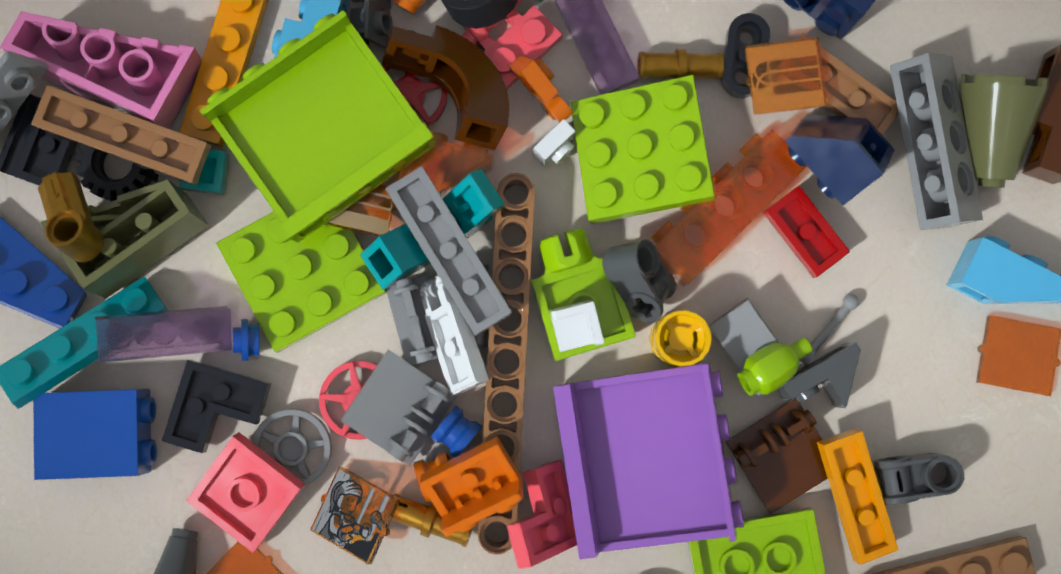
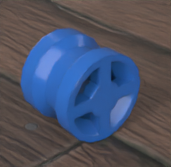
M456 405L430 438L436 443L443 442L449 447L450 454L453 457H457L482 428V425L477 421H469L465 418L463 410Z

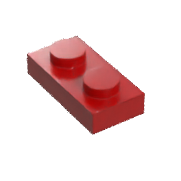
M800 186L794 188L763 212L813 278L820 276L850 253V250Z

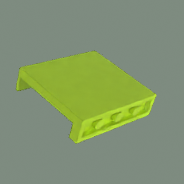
M344 10L337 15L328 14L321 18L314 25V31L301 40L295 38L285 43L279 49L277 57L267 64L259 63L252 66L244 73V80L231 89L223 88L218 90L208 98V105L199 110L214 125L280 219L281 223L279 225L289 239L297 243L437 145L434 136L419 119L354 28Z

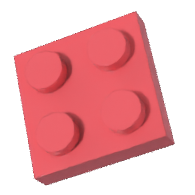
M238 432L232 436L186 501L254 553L306 484Z

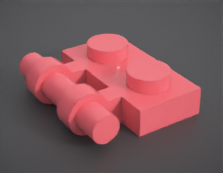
M534 5L523 16L514 8L504 18L511 27L496 41L493 40L488 32L499 22L477 29L464 27L465 32L461 35L473 44L477 43L498 69L507 90L519 80L509 67L520 55L534 61L537 58L541 59L562 39V33Z

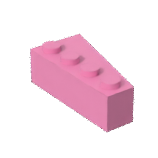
M22 11L0 46L4 53L11 51L46 62L48 70L42 78L93 102L168 129L171 128L194 87L202 61L195 47L181 44L177 47L160 43L159 40L141 36V39L119 35L114 30L100 27L99 30L78 26L75 22Z

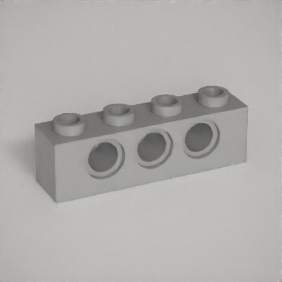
M926 53L890 65L920 230L948 228L983 220L952 56Z

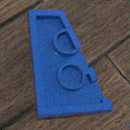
M0 217V304L59 329L76 318L87 298L86 291Z

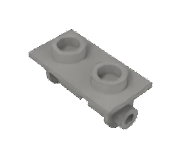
M426 276L415 279H402L386 288L404 358L412 366L438 359L425 319L426 313L419 291L422 283L427 281Z

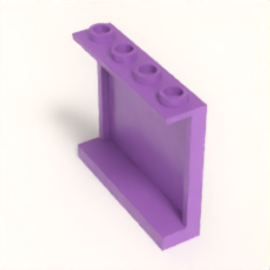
M710 362L560 384L553 387L579 559L595 558L600 552L723 537H729V541H736L737 528L744 527L741 501L732 502L730 484L737 483L734 458H725L723 441L730 440L729 425L726 414L718 415L716 397L723 396L722 382L719 371L711 372Z

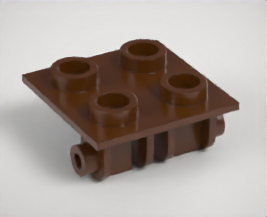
M796 398L731 437L730 440L725 441L769 514H772L828 479L817 445L818 441L823 440L814 426L817 422L808 409L804 410Z

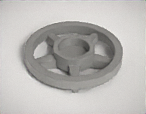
M285 409L275 412L259 425L254 434L252 442L259 448L262 437L274 444L275 460L278 463L287 466L296 465L305 478L301 481L306 485L316 480L329 464L332 453L330 434L324 423L308 411ZM283 416H294L289 432L279 436L265 431L276 419ZM301 417L313 423L323 439L308 440L304 434L300 433ZM324 445V455L321 464L311 475L305 459L310 449Z

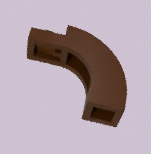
M436 25L432 37L393 26L384 50L382 66L422 76L439 84L449 93L456 105L457 126L455 140L495 150L508 127L509 98L503 78L493 62L468 39Z

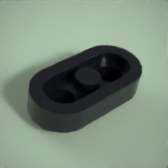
M745 13L739 15L732 21L726 33L723 55L724 71L721 83L725 91L736 98L752 96L746 49L769 46V26L757 14ZM743 32L749 33L753 38V43H743L740 39V34ZM767 62L755 68L758 78L766 72ZM742 72L746 74L748 83H738L735 80V73ZM752 74V84L755 88L757 80Z

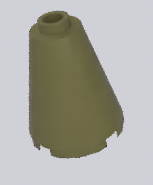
M961 74L959 85L962 111L974 174L976 178H979L978 186L1005 188L1006 180H1015L1049 91L1050 79L1038 77L1037 86H1034L1035 80L1026 79V76L974 74L973 79V76Z

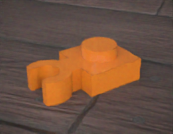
M520 55L509 65L513 73L532 97L540 102L552 120L556 119L560 123L563 119L566 120L573 114L570 107L557 94L559 93L558 90L551 83L554 75L542 60L537 58L534 61Z

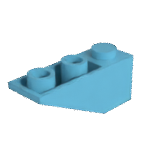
M990 235L967 242L946 284L982 304L1061 303V275L1048 270V263L1044 260L1024 254L1022 257L1009 250V243Z

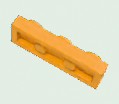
M853 428L818 441V449L853 561L862 565L898 551L899 549L863 431Z

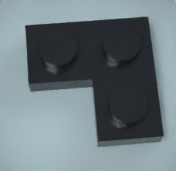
M187 360L162 442L195 452L205 453L207 452L218 414L255 425L259 424L271 383L195 360Z

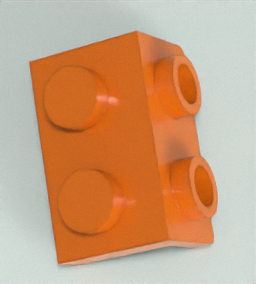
M498 436L420 476L421 486L442 517L441 530L445 536L458 531H469L480 520L496 512L505 513L513 509L523 499L522 476Z

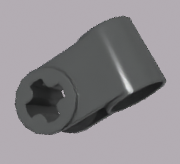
M640 240L608 248L603 255V270L607 279L614 285L625 302L628 311L640 321H658L663 314V303L666 299L672 297L676 291L677 283L661 260L655 245L649 240Z
M938 453L893 456L873 461L874 468L879 469L883 489L882 497L885 505L904 504L922 498L949 495L959 490L964 482L962 465L956 459ZM942 462L946 468V476L941 483L934 484L931 479V470L936 464Z

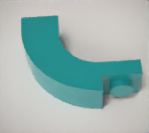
M481 168L469 173L442 198L466 238L473 235L492 220V215L505 204ZM406 223L379 236L360 254L382 290L430 264V261Z

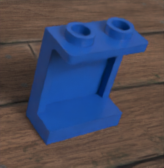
M150 389L43 393L34 399V480L125 477L150 473L151 465L155 464L157 458L156 442L151 440V423L154 422L156 417L155 399L150 397Z

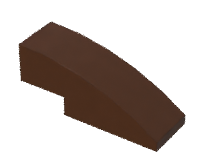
M1061 44L1044 54L1034 86H1037L1038 77L1050 79L1049 91L1032 135L1035 136L1022 174L1051 184L1061 182Z

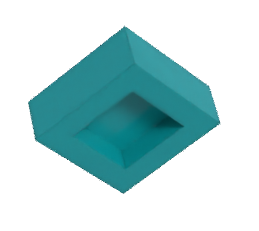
M210 150L197 185L180 180L179 188L184 191L225 195L230 154L226 151Z

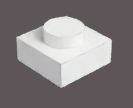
M563 119L533 148V156L544 167L551 160L558 164L573 150L574 145L571 141L574 139L575 130Z

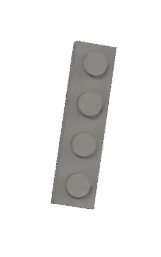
M422 166L385 188L475 336H478L513 314Z

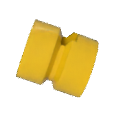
M687 310L674 311L659 318L652 326L649 336L650 348L655 357L664 364L670 366H690L701 361L708 353L711 345V331L706 321L697 313Z

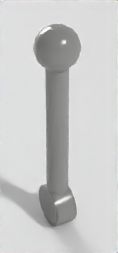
M848 294L844 297L843 306L811 345L812 352L799 360L805 366L812 361L816 352L846 314L858 307L859 299L856 295Z

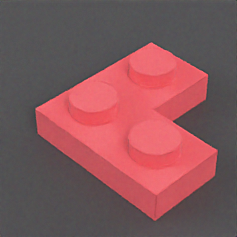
M562 460L548 462L523 472L534 514L507 525L518 569L533 567L577 545L568 482Z

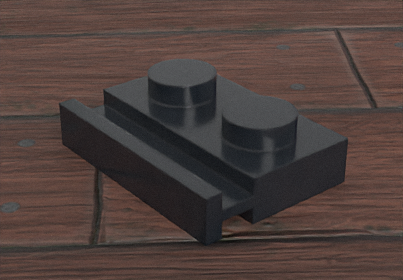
M29 94L16 113L1 151L0 172L40 186L43 177L54 172H66L77 142L31 125L41 98Z

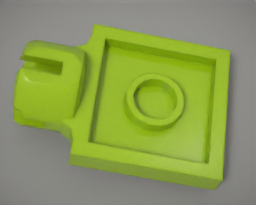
M575 228L564 232L570 253L568 256H564L558 234L541 240L539 249L545 270L542 276L531 280L555 361L636 337L626 304L614 285L607 279L602 265L603 258H597L593 254L588 235L583 229ZM586 300L594 301L604 344L597 346L590 344L560 352L549 310Z

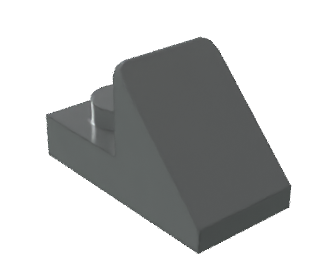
M845 343L799 369L793 378L777 389L782 399L791 400L796 398L797 402H801L817 394L820 391L818 384L821 383L832 404L837 408H846L861 349L857 343Z

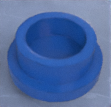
M241 319V327H233V353H241L242 361H248V357L259 356V323H248V319Z

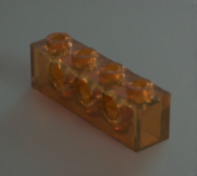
M773 129L764 138L756 133L739 150L744 157L734 167L727 162L712 176V181L715 185V198L725 196L733 202L734 212L732 216L719 214L715 208V200L683 206L680 209L686 215L675 226L668 220L651 237L656 243L655 247L666 268L683 287L691 283L807 167H802L794 161L788 152L789 146ZM753 167L761 172L763 176L761 186L755 187L746 181L744 176L746 168ZM688 225H697L702 228L705 233L703 245L694 246L686 240L685 229Z

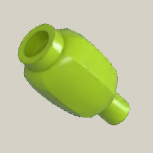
M802 337L791 345L777 342L761 348L746 359L743 371L737 374L741 387L750 396L757 392L764 395L771 394L794 377L799 368V360L812 352V346L807 339Z

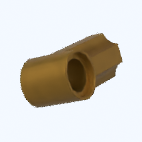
M54 172L43 177L41 185L38 186V191L48 220L45 226V237L48 242L76 262L84 263L91 261L101 252L104 245V237L101 231L93 225L79 178L72 172Z

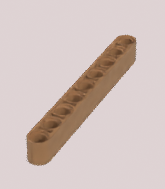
M511 173L502 178L497 188V193L505 204L496 211L492 280L509 308H513L520 313L522 321L518 329L510 332L503 331L498 326V323L489 328L487 376L489 381L486 382L483 443L498 435L510 437L515 446L510 458L520 473L535 188L531 179L526 175ZM512 185H520L527 190L528 198L525 202L514 205L505 199V191ZM510 226L522 228L526 233L525 241L516 247L505 244L502 240V235L506 228ZM508 267H516L524 275L523 283L516 289L505 288L500 283V275ZM502 350H512L519 357V366L511 374H503L495 366L496 356ZM508 392L515 397L517 408L514 413L502 416L495 412L493 399L496 394ZM518 504L505 513L496 512L479 521L478 541L481 547L488 553L494 555L504 554L512 548L510 536L503 542H493L486 535L485 529L492 522H502L506 526L516 522L518 519Z

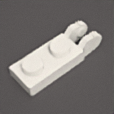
M436 276V280L430 279L422 283L419 291L426 313L425 319L447 387L450 389L449 393L456 395L489 381L471 328L439 276Z

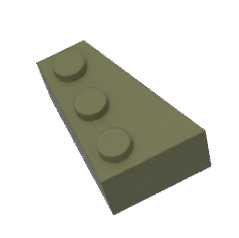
M167 179L119 195L115 201L97 207L88 206L93 225L101 231L104 237V245L101 252L91 261L84 263L76 262L59 249L58 251L84 290L107 299L209 225L189 195ZM48 220L41 221L44 229Z

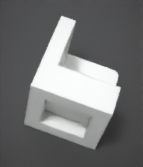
M586 300L549 310L560 352L590 344L595 346L604 344L594 301Z

